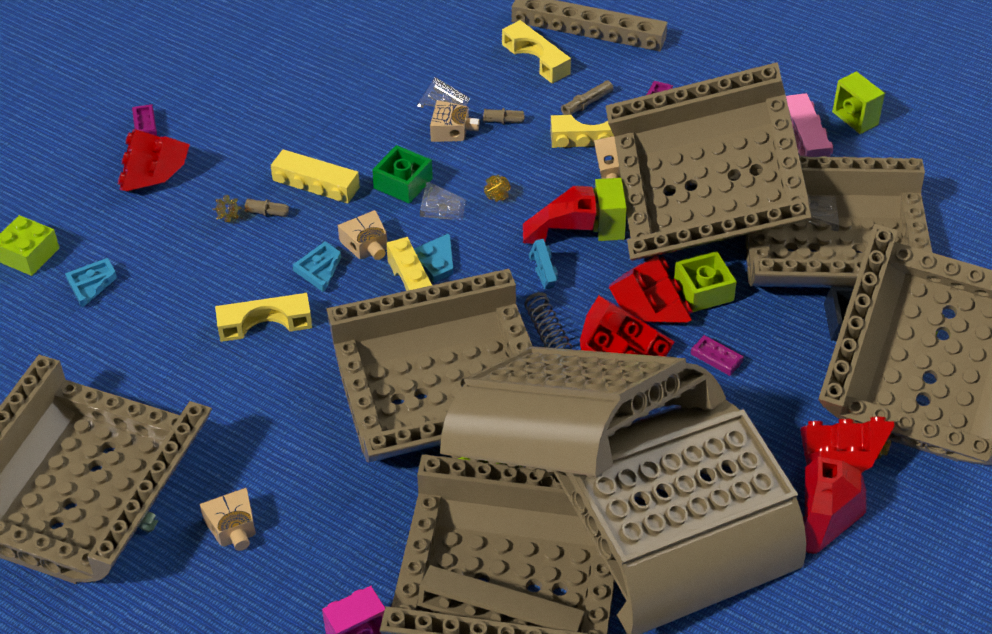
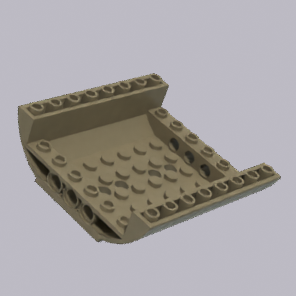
M778 62L606 105L608 124L615 138L631 237L627 239L631 261L812 220L805 179ZM755 168L763 170L760 175H751L752 170ZM734 173L741 175L736 181L729 180L730 176ZM690 184L698 185L694 191L686 190ZM668 189L676 190L672 196L665 195Z
M800 156L812 220L745 235L747 275L750 286L854 288L874 224L898 230L895 239L897 243L932 252L921 196L925 175L923 160L891 157ZM755 168L752 170L751 175H760L763 170Z
M874 224L818 400L825 409L839 419H854V423H865L870 421V417H886V421H894V428L887 440L957 462L963 461L992 465V270L897 243L895 239L898 230ZM944 309H951L955 312V317L948 319L943 316L942 311ZM944 330L948 333L949 338L947 340H940L937 338L936 332ZM926 373L933 374L936 382L933 384L926 383L923 380V375ZM924 395L928 397L930 404L921 406L917 403L916 397Z
M510 269L326 308L342 384L360 447L368 463L441 446V435L447 412L456 394L462 388V385L465 384L464 379L532 346L516 305V284ZM419 394L427 395L424 399L416 398ZM401 399L404 401L402 404L399 405L392 403L394 400Z
M531 346L464 379L465 384L452 401L444 421L440 454L451 455L452 458H470L471 461L485 460L490 464L506 463L507 466L520 465L526 466L527 469L540 468L546 469L547 472L561 471L566 472L567 475L582 474L587 475L588 478H597L602 476L604 471L613 467L608 437L614 435L615 431L619 428L630 426L632 421L647 416L648 412L655 408L680 405L681 408L700 407L704 411H709L725 401L726 397L721 386L711 373L699 365L686 363V358Z
M38 355L0 405V558L74 584L103 579L118 560L204 426L212 408L189 401L181 415H177L65 379L59 360ZM107 448H115L114 451L103 453ZM95 466H102L101 470L90 471ZM68 504H77L75 508L64 509ZM56 523L64 524L62 527L51 529Z
M727 400L709 411H704L700 407L681 408L678 405L634 420L630 426L619 428L615 431L614 435L608 437L613 467L604 471L600 477L588 478L587 475L582 474L567 475L566 472L561 471L547 472L546 469H535L541 480L556 475L627 600L617 614L627 634H643L803 567L806 555V535L802 513L796 498L798 494L744 409L739 410ZM721 465L730 467L732 474L726 473ZM700 473L709 475L711 481L703 480ZM656 489L666 491L668 497L663 498L659 496ZM634 497L642 498L646 502V506L638 505Z
M422 454L417 474L419 494L392 607L385 606L380 627L381 634H608L615 579L556 475L541 480L535 469H527L526 467ZM430 565L475 579L485 578L489 581L488 583L585 611L581 632L447 615L417 606L419 587ZM537 585L541 589L538 592H530L527 590V587ZM557 588H562L566 590L567 593L565 595L558 596L555 595L553 591Z

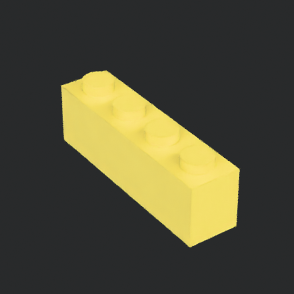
M284 149L271 164L273 181L337 201L349 203L360 188L358 171Z

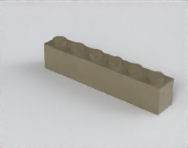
M431 565L420 584L417 606L447 615L572 632H581L585 612Z

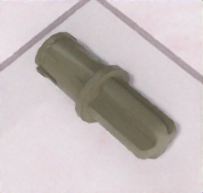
M502 108V110L484 109L483 121L502 122V124L504 122L523 123L525 115L523 111L505 110V108Z
M247 199L245 203L246 212L259 213L266 217L268 215L287 217L289 213L288 205L272 203L267 199L265 201Z

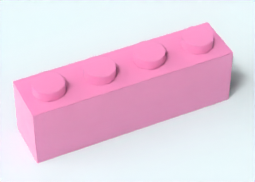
M807 93L786 96L799 155L805 157H830V154H833V145L827 138L826 129L821 125L820 116L815 112L813 101H810Z

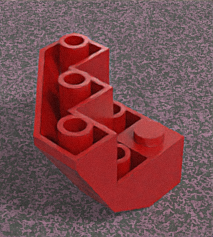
M133 129L132 133H128L125 142L128 148L122 158L121 164L124 165V168L118 179L119 190L129 191L166 182L184 165L190 144L166 136L159 137Z
M572 186L524 222L523 243L534 244L536 240L544 239L545 242L548 228L592 230L596 216V201L593 188L588 186Z
M658 255L650 257L609 285V289L620 308L644 322H689L692 320L690 314L693 311L687 301H682L678 293L681 288L675 278L671 280L667 269L670 267L663 256L661 258Z
M598 295L586 315L580 337V347L584 351L666 357L675 342Z
M870 417V421L865 423H854V419H839V423L831 426L823 425V421H808V425L801 427L806 465L819 456L843 461L862 473L873 466L894 428V421H886V417Z
M819 456L805 467V516L803 517L806 552L817 554L866 513V487L861 471L843 461Z

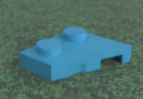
M449 234L414 248L426 274L434 283L453 275Z
M540 239L534 242L529 258L531 261H536L537 267H535V271L544 289L554 287L558 279V272L550 261L552 257L550 247L545 245L544 239Z
M325 241L294 263L293 271L324 292L339 264L341 252Z
M108 258L65 273L67 281L81 307L87 305L117 278L116 272Z

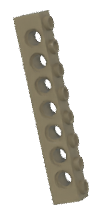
M515 0L512 5V22L521 20L530 26L655 51H661L667 36L668 22L558 0Z

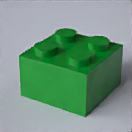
M396 145L372 169L374 189L410 204L433 179L432 160Z

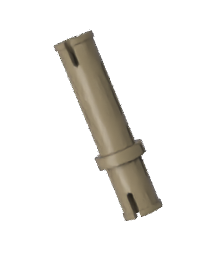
M607 80L582 95H576L572 101L561 106L562 114L572 115L577 111L585 110L587 105L613 91L612 83Z

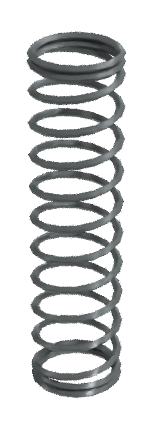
M543 292L530 295L525 300L524 306L534 323V327L537 329L541 341L544 343V347L549 348L551 344H556L566 338L567 343L559 344L555 348L563 349L569 345L572 350L569 338L566 337V332L562 330L558 317H555L556 313L552 310L553 307L549 304L547 295ZM536 296H544V297H540V298L534 300V301L529 305V307H527L528 301H529L530 299H532L533 297H536ZM540 299H545V302L542 305H539L534 309H530L531 305L534 302ZM547 306H550V310L543 311L537 317L533 316L534 312H540ZM551 312H553V317H548L544 319L541 323L536 322L537 319L544 318ZM554 318L557 320V323L548 325L544 330L539 329L540 325L548 324ZM557 325L560 326V330L552 331L547 336H543L544 331H550ZM560 332L564 333L563 336L555 338L550 343L546 342L547 338L554 337Z

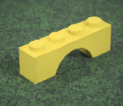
M519 20L502 29V45L513 54L528 53L539 57V74L553 84L570 75L571 58L547 41L542 35L531 29L530 26Z
M572 115L551 116L552 148L595 146L594 140L614 136L608 121L599 125H586L575 120Z
M408 237L386 243L388 263L394 275H400L406 291L432 285Z
M307 293L215 306L220 342L243 339L246 332L252 326L266 321L278 322L289 331L312 328Z

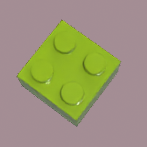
M856 71L838 80L832 112L859 134H862L879 124L885 93Z
M622 178L595 179L593 191L596 201V216L593 232H597L598 241L625 240L626 203Z
M20 215L0 233V263L30 276H33L59 249L54 229Z
M718 251L676 262L674 278L681 288L682 296L688 302L693 312L734 301L737 282Z

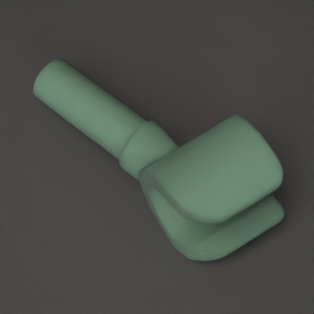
M148 512L139 527L145 532H152L158 523V520H154L155 514Z

